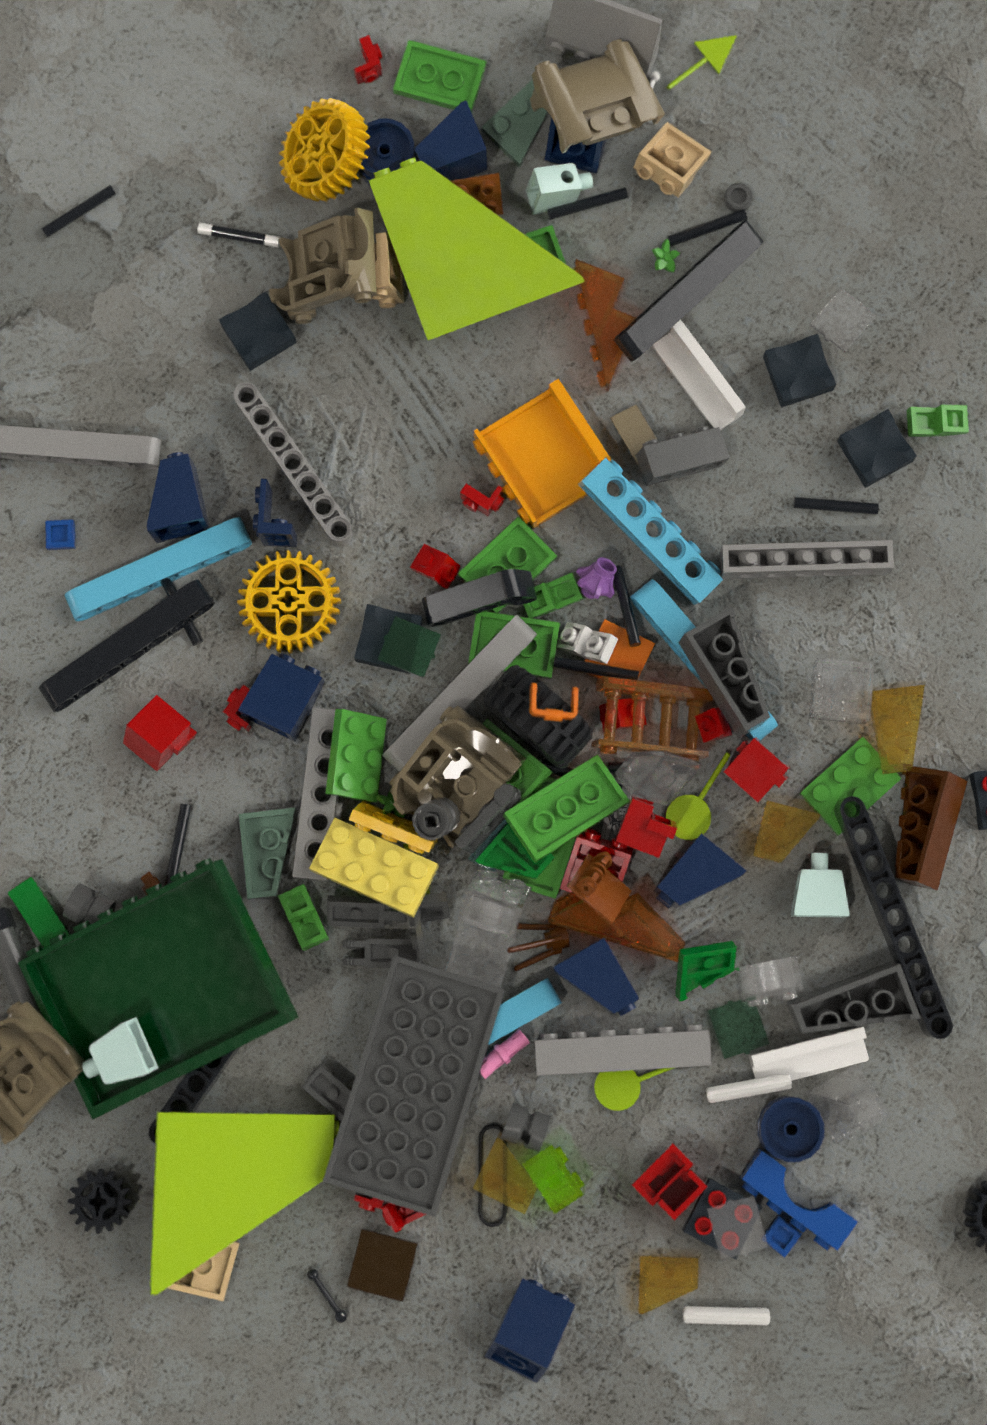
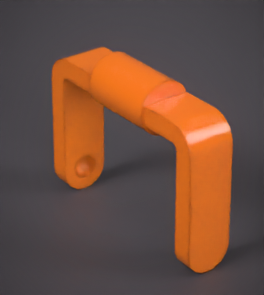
M531 683L529 712L532 716L558 722L572 720L577 716L578 687L572 688L571 712H563V710L536 709L537 683Z

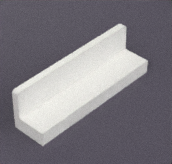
M681 319L671 328L670 333L653 344V349L712 428L720 427V430H722L744 414L746 406Z
M856 1027L748 1055L755 1079L787 1073L790 1075L791 1081L869 1060L864 1039L867 1038L864 1027Z

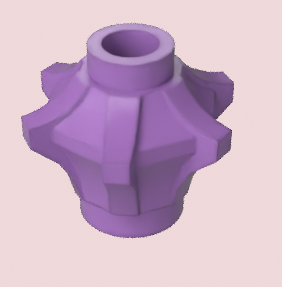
M604 557L598 558L596 562L587 567H579L576 571L580 577L577 584L579 587H582V594L590 599H598L599 596L612 598L615 594L613 580L617 568L612 561Z

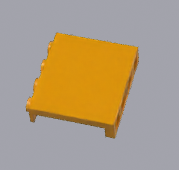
M559 378L549 384L547 391L480 432L478 429H475V440L472 441L479 455L485 454L490 463L487 466L494 478L500 477L505 486L502 488L509 501L515 500L520 509L517 510L519 517L526 524L530 523L533 529L586 497L587 494L579 487L578 483L604 458H607L609 461L611 460Z

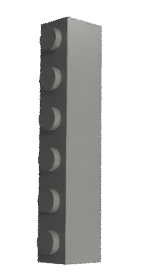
M702 1025L685 1026V1032H673V1027H657L656 1033L645 1034L644 1028L627 1029V1035L616 1036L615 1030L598 1031V1037H587L586 1032L569 1033L568 1039H558V1033L540 1034L541 1040H535L537 1076L712 1065L709 1030L702 1031Z

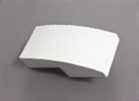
M567 622L557 643V648L592 661L607 664L618 638L609 633L594 631L586 625Z

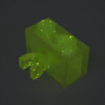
M551 1143L522 1162L553 1213L556 1214L584 1195L581 1188L585 1184L576 1171L570 1173L565 1163L569 1159L562 1148L559 1146L555 1149Z

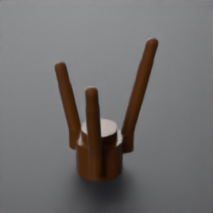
M556 922L549 924H513V929L547 930V932L543 933L542 940L509 947L507 951L508 953H513L540 946H545L546 950L550 949L514 966L515 971L533 965L552 955L561 954L562 949L570 947L566 926L557 927Z

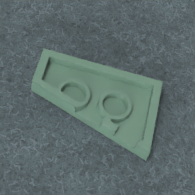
M533 80L482 126V132L519 168L524 161L529 147L532 146L537 132L549 114L544 108H539L533 112L530 101L534 90Z
M295 807L239 814L248 900L277 896L295 817Z

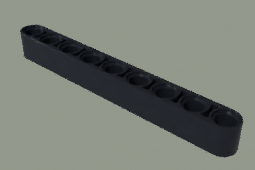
M858 797L842 798L835 805L836 819L894 962L899 963L902 967L920 1015V1019L917 1020L921 1030L928 1037L944 1039L951 1034L953 1029L951 1017L866 806ZM847 802H851L856 808V813L852 818L844 813V806ZM858 829L865 831L867 836L865 843L862 845L855 840V832ZM870 855L877 860V868L874 871L868 870L865 864L866 859ZM881 882L888 887V894L884 898H880L876 892L877 886ZM892 909L896 910L899 915V920L895 925H891L887 919V915ZM903 936L907 937L910 942V946L905 952H902L898 947V942ZM914 963L918 964L921 970L919 977L916 979L911 978L909 974V968ZM925 990L931 994V1002L927 1006H923L920 1002V995ZM938 1017L942 1021V1028L939 1032L934 1033L931 1029V1022Z

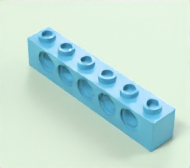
M604 458L578 483L579 487L694 605L700 603L723 580L719 575L721 571L713 562H706L699 555L701 553L699 547L690 540L687 542L680 535L681 529L673 521H666L661 515V508L654 501L650 500L648 502L641 495L643 492L641 487L633 480L628 481L621 474L623 469L618 463L612 459L609 461L607 458ZM609 482L618 485L619 495L617 497L611 496L607 492V484ZM629 502L635 503L638 506L639 513L637 517H632L627 513L626 507ZM649 522L654 523L658 527V535L656 537H651L646 532V526ZM668 543L675 544L678 549L675 558L670 557L666 553V545ZM687 563H693L697 568V574L694 578L689 577L685 572Z

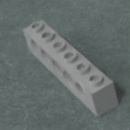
M893 540L722 545L720 550V574L722 579L889 575L894 568Z
M313 707L292 875L295 879L329 882V879L310 871L309 867L314 860L310 856L311 847L315 844H322L334 818L341 820L343 803H339V796L331 795L327 802H319L316 798L317 792L322 788H326L328 774L320 772V765L323 761L330 759L331 746L324 745L323 738L327 733L333 732L334 709ZM318 816H325L328 820L327 827L321 831L315 830L313 828L314 819Z

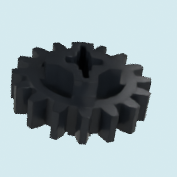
M104 1168L98 1170L97 1176L92 1170L88 1171V1179L79 1177L77 1182L80 1186H74L70 1189L75 1194V1197L68 1199L67 1203L74 1204L75 1208L69 1213L70 1215L77 1214L79 1216L75 1222L76 1225L82 1222L86 1223L85 1231L87 1232L93 1226L95 1227L96 1234L102 1233L103 1226L110 1232L114 1230L113 1222L120 1226L124 1223L121 1215L127 1216L130 1214V1211L125 1206L133 1203V1199L126 1198V1193L131 1191V1187H122L125 1181L124 1177L118 1180L114 1179L116 1171H111L108 1176H105ZM95 1182L93 1191L89 1195H83L85 1189ZM109 1184L115 1188L118 1195H114L109 1190ZM100 1194L102 1199H106V1204L101 1207L99 1203L94 1201ZM83 1207H86L92 1213V1218L85 1213ZM112 1207H118L115 1214L106 1220L108 1211Z

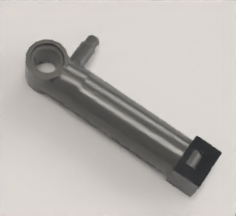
M0 908V970L14 1004L18 1001L22 1004L29 1002L43 1017L18 965L19 961L27 957L15 930L17 925L10 909Z

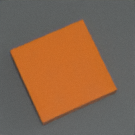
M604 619L599 632L609 633L618 638L607 664L586 658L584 661L639 671V678L655 643L639 636L641 644L636 647H630L626 629ZM588 674L630 695L636 684L633 681Z

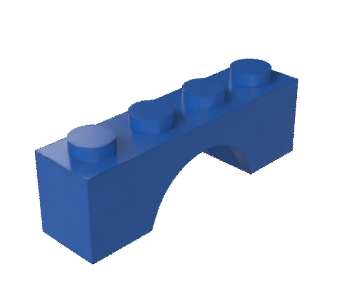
M759 1149L739 1177L745 1181L742 1187L755 1197L761 1193L769 1199L766 1205L779 1215L782 1211L792 1217L790 1223L803 1233L806 1229L816 1235L813 1240L828 1251L830 1247H833L838 1251L858 1222L831 1202L815 1209H805L795 1205L788 1197L784 1186L786 1168Z

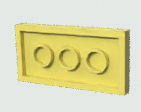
M334 818L309 869L320 876L414 918L439 865Z

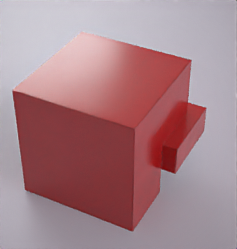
M156 695L126 725L123 744L154 770L158 771L172 757L173 752L178 755L196 737L197 732L191 728V722Z
M754 737L750 743L744 740L736 749L740 754L727 767L724 773L755 801L759 802L774 784L780 787L788 777L784 773L790 767L762 745L757 737Z
M632 794L617 831L616 842L659 858L667 837L674 839L677 831L676 822L652 813L654 809L653 801Z
M673 1143L631 1184L652 1207L658 1203L673 1220L707 1188L703 1181L690 1169L694 1164Z

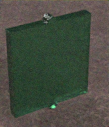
M395 616L388 635L384 636L385 642L378 660L424 678L431 659H435L434 652L441 634Z
M753 996L736 1002L730 1000L727 1002V1005L708 1011L724 1059L741 1053L749 1054L750 1050L769 1044Z

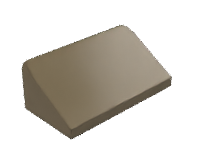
M634 405L610 419L638 464L635 455L643 447L642 444L657 438L638 406Z

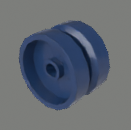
M377 119L366 124L368 129L365 132L370 135V138L365 143L370 148L365 150L364 154L367 155L368 159H363L361 165L364 169H359V172L369 185V180L375 178V172L390 168L391 172L401 168V162L416 158L415 144L411 132L402 123L393 119Z
M781 1096L770 1101L761 1110L757 1119V1136L761 1146L770 1155L785 1162H801L811 1158L820 1149L825 1137L824 1122L820 1112L810 1102L798 1097ZM789 1124H794L793 1128L796 1129L794 1134L786 1132V1127Z

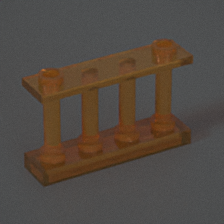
M603 676L596 681V691L604 692L607 702L604 739L592 741L591 747L600 748V753L617 754V750L681 757L683 763L697 764L699 760L709 757V751L697 750L698 725L695 716L700 714V708L703 707V704L713 701V697L708 689ZM621 694L632 695V700H634L631 742L615 740L618 698H621ZM649 698H657L659 703H661L658 745L642 744L646 701H649ZM676 701L686 702V706L689 707L686 749L670 747L673 704H676Z

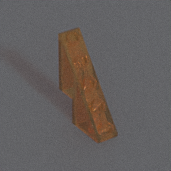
M576 259L575 267L572 269L581 274L585 282L578 284L580 293L576 294L579 310H584L587 319L583 320L586 336L591 335L593 345L590 346L593 362L598 361L600 371H597L600 388L605 387V390L609 392L624 357V353L613 340L636 317L614 309L623 290L625 278Z
M573 892L553 902L548 921L552 924L600 939L605 938L607 941L678 962L679 949H684L685 941L638 892L627 898L613 924L599 916L596 911Z

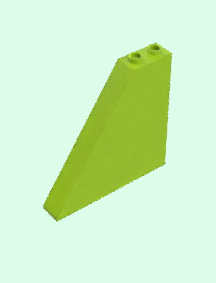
M416 158L408 159L400 163V169L392 172L390 168L380 170L374 173V179L369 180L427 340L585 282L581 274L424 161L417 162Z
M157 1112L150 1295L159 1294L321 1183L334 1147V1138L337 1137L339 1131V1121L334 1120V1115Z

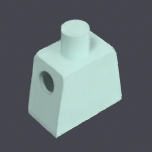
M573 163L534 168L525 190L532 215L577 201L582 190L593 188V179L590 172L578 174L576 165Z
M811 853V869H801L797 874L791 917H848L849 907L842 870H828V853Z
M137 1017L121 1023L91 1044L89 1050L93 1058L82 1064L83 1071L88 1078L100 1074L105 1084L143 1076L159 1068Z

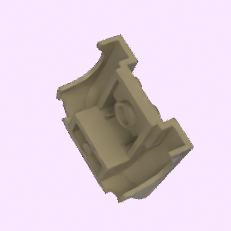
M614 40L606 46L605 55L560 69L556 63H550V61L541 62L534 67L535 71L531 75L534 85L532 97L530 98L533 112L539 108H544L550 114L558 132L562 153H565L570 146L581 142L587 146L632 132L636 128L641 127L644 122L652 120L653 124H657L665 115L628 41Z
M355 208L356 216L344 215L327 219L299 230L298 238L294 240L279 238V244L289 262V278L283 288L269 289L271 302L276 303L281 309L287 311L290 319L295 320L296 324L312 322V318L316 317V308L347 297L355 299L356 303L370 302L372 300L371 297L377 294L373 211Z
M449 706L439 718L442 723L438 724L429 733L402 770L389 783L392 786L390 793L394 798L393 805L402 815H414L421 805L439 797L448 798L457 805L460 812L459 824L452 832L443 836L451 848L457 846L455 841L458 839L462 828L471 824L479 816L480 809L494 799V792L508 782L526 760L523 755L460 706H456L454 709Z
M20 1001L16 1002L6 1011L8 1017L0 1021L1 1141L4 1144L16 1140L35 1121L33 1118L56 1094L83 1071L82 1064L85 1062L29 1002L23 1004Z

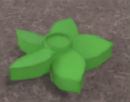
M665 239L661 249H652L657 259L655 261V270L665 269L666 271L674 272L675 263L673 260L680 253L676 250L670 251L669 240Z
M390 791L387 797L377 795V800L385 804L382 810L384 814L393 812L394 815L404 818L405 814L402 815L393 805L394 798Z

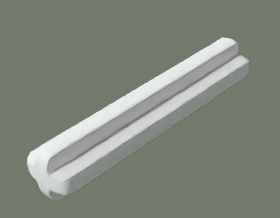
M785 1073L706 1088V1095L709 1103L788 1090L792 1088V1081L790 1075Z
M685 1306L683 1308V1321L696 1324L768 1325L770 1323V1311L767 1308Z

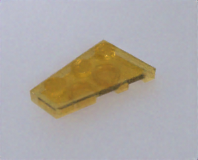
M925 685L869 691L868 693L882 774L905 772L912 769Z

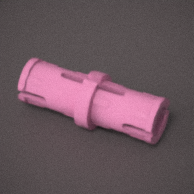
M520 1029L516 1030L515 1033L500 1045L498 1043L494 1045V1049L484 1057L480 1074L484 1079H487L504 1063L506 1065L510 1063V1059L516 1053L530 1044Z

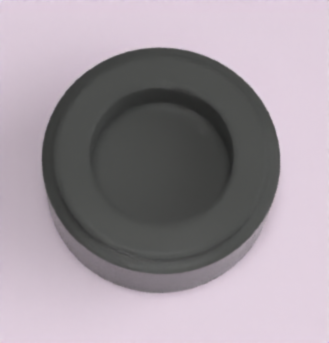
M735 183L729 186L724 196L726 207L732 212L749 208L752 201L750 188L742 183Z

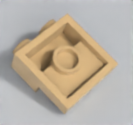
M666 122L639 153L633 168L637 170L638 175L642 179H651L657 183L664 194H673L679 197L692 182L695 174L709 159L711 151Z
M387 232L376 233L374 248L377 294L371 298L378 300L379 307L393 308L396 304L404 303L403 272Z
M233 1242L173 1283L168 1289L224 1301L239 1242Z

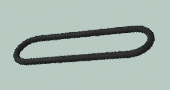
M490 1124L485 1126L479 1134L478 1214L483 1224L496 1227L502 1224L507 1216V1141L503 1140V1214L499 1221L492 1223L483 1217V1135L488 1129L494 1128L503 1133L504 1129L499 1125Z

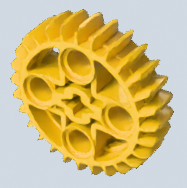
M321 98L319 103L312 101L311 108L304 106V113H296V122H290L292 127L289 132H285L287 139L281 142L284 150L280 151L279 154L284 159L279 162V165L283 167L281 174L285 177L284 182L290 186V189L306 199L327 202L329 198L336 199L337 193L345 194V187H352L351 181L353 178L359 179L357 172L359 169H364L361 165L363 159H368L364 153L365 150L370 148L365 143L370 138V135L365 132L368 126L363 123L364 118L355 108L340 100Z
M290 550L286 551V558H282L280 553L276 551V560L273 561L266 555L265 560L267 564L263 566L259 561H256L259 570L255 572L248 569L252 577L251 580L242 579L247 589L238 590L239 594L245 597V599L237 600L239 606L245 607V609L240 610L238 613L241 617L248 616L247 619L242 621L243 626L248 627L252 625L248 631L249 635L254 636L259 633L256 638L257 643L261 644L266 639V648L271 649L273 644H276V650L281 653L283 646L287 647L289 654H292L293 646H297L299 651L303 652L304 643H307L311 649L314 648L312 641L314 638L321 643L323 642L322 631L326 634H331L330 629L327 627L328 623L332 625L337 624L336 620L331 617L332 614L340 615V610L334 607V605L341 604V598L333 597V595L340 593L339 587H331L336 583V578L334 576L326 578L331 572L330 569L326 567L320 570L323 565L321 560H318L313 565V556L311 554L303 560L301 551L297 552L296 558L292 557ZM290 568L296 570V576L292 580L282 578L285 570ZM302 570L313 575L321 587H303ZM275 571V587L258 588L263 579ZM321 595L325 598L323 605L320 607L310 605V601L314 596ZM262 596L268 598V604L264 608L255 607L254 604L257 598ZM292 596L296 602H292L291 607H287L284 602L288 601V597ZM303 616H321L319 621L310 630L303 633ZM258 617H276V634L266 629ZM289 623L297 625L294 634L289 636L283 634L282 631L285 625Z

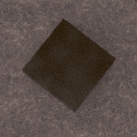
M362 1228L347 1287L403 1302L418 1243Z

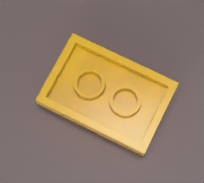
M362 801L352 810L349 818L350 821L355 822L354 826L366 832H371V829L382 833L381 837L394 843H397L399 840L409 844L408 848L417 853L423 854L424 851L429 853L438 842V839L426 840L420 837L414 829L413 821L398 817L392 812L384 814L382 808Z

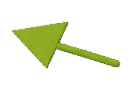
M737 35L694 42L704 58L667 85V89H672L707 61L719 75Z

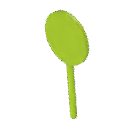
M725 753L698 797L682 795L674 799L668 806L666 818L676 822V837L684 840H694L701 833L705 834L711 823V812L703 799L728 761L730 753Z
M674 1068L656 1069L641 1076H637L633 1070L600 1072L595 1080V1095L598 1101L609 1110H626L638 1100L641 1081Z

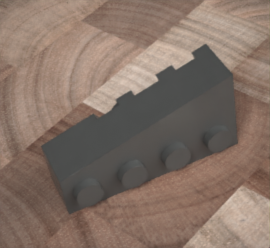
M730 607L685 633L678 643L739 739L763 725L770 718L759 683L756 682L751 659L747 656L741 630L737 627L734 618L736 616L733 607Z
M894 961L786 1002L794 1025L801 1033L840 1029L841 1027L864 1026L881 1022H896L897 1020L920 1019L902 967Z

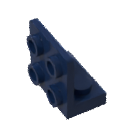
M261 478L260 486L255 488V503H258L259 513L253 516V530L256 531V536L260 538L263 546L297 547V534L293 525L285 519L271 520L273 492L268 480Z

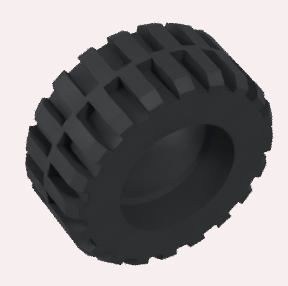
M518 665L509 667L485 694L484 704L495 717L537 754L559 769L568 767L592 739V728L579 714L572 720H562V722L548 721L542 717L532 716L529 712L531 683H537L536 709L544 710L547 708L571 712V706L524 668Z

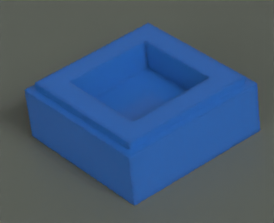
M73 519L45 521L47 550L76 549L75 521Z
M777 1215L760 1239L785 1258L802 1234Z

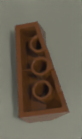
M903 765L902 775L905 776V786L901 788L900 799L904 800L903 815L899 816L898 825L902 830L901 840L897 842L895 878L913 886L938 891L968 781L949 771Z

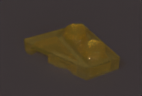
M766 801L753 857L781 863L818 821L820 814Z
M497 1137L472 1189L526 1214L538 1187L502 1139Z
M639 1255L638 1314L647 1313L698 1289V1257Z

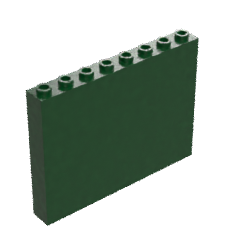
M207 858L195 864V871L187 874L185 870L170 877L172 883L164 887L162 883H159L145 890L147 896L138 899L137 896L127 899L121 903L122 909L114 912L113 908L100 913L97 915L99 921L93 924L86 921L73 928L74 934L68 937L65 933L49 940L50 946L45 949L41 945L25 953L27 958L18 962L44 1019L85 1061L93 1058L89 1050L91 1044L121 1023L137 1017L159 1068L143 1076L105 1084L100 1074L88 1078L84 1071H82L74 1079V1082L92 1120L299 1018L223 859L212 862L211 858Z

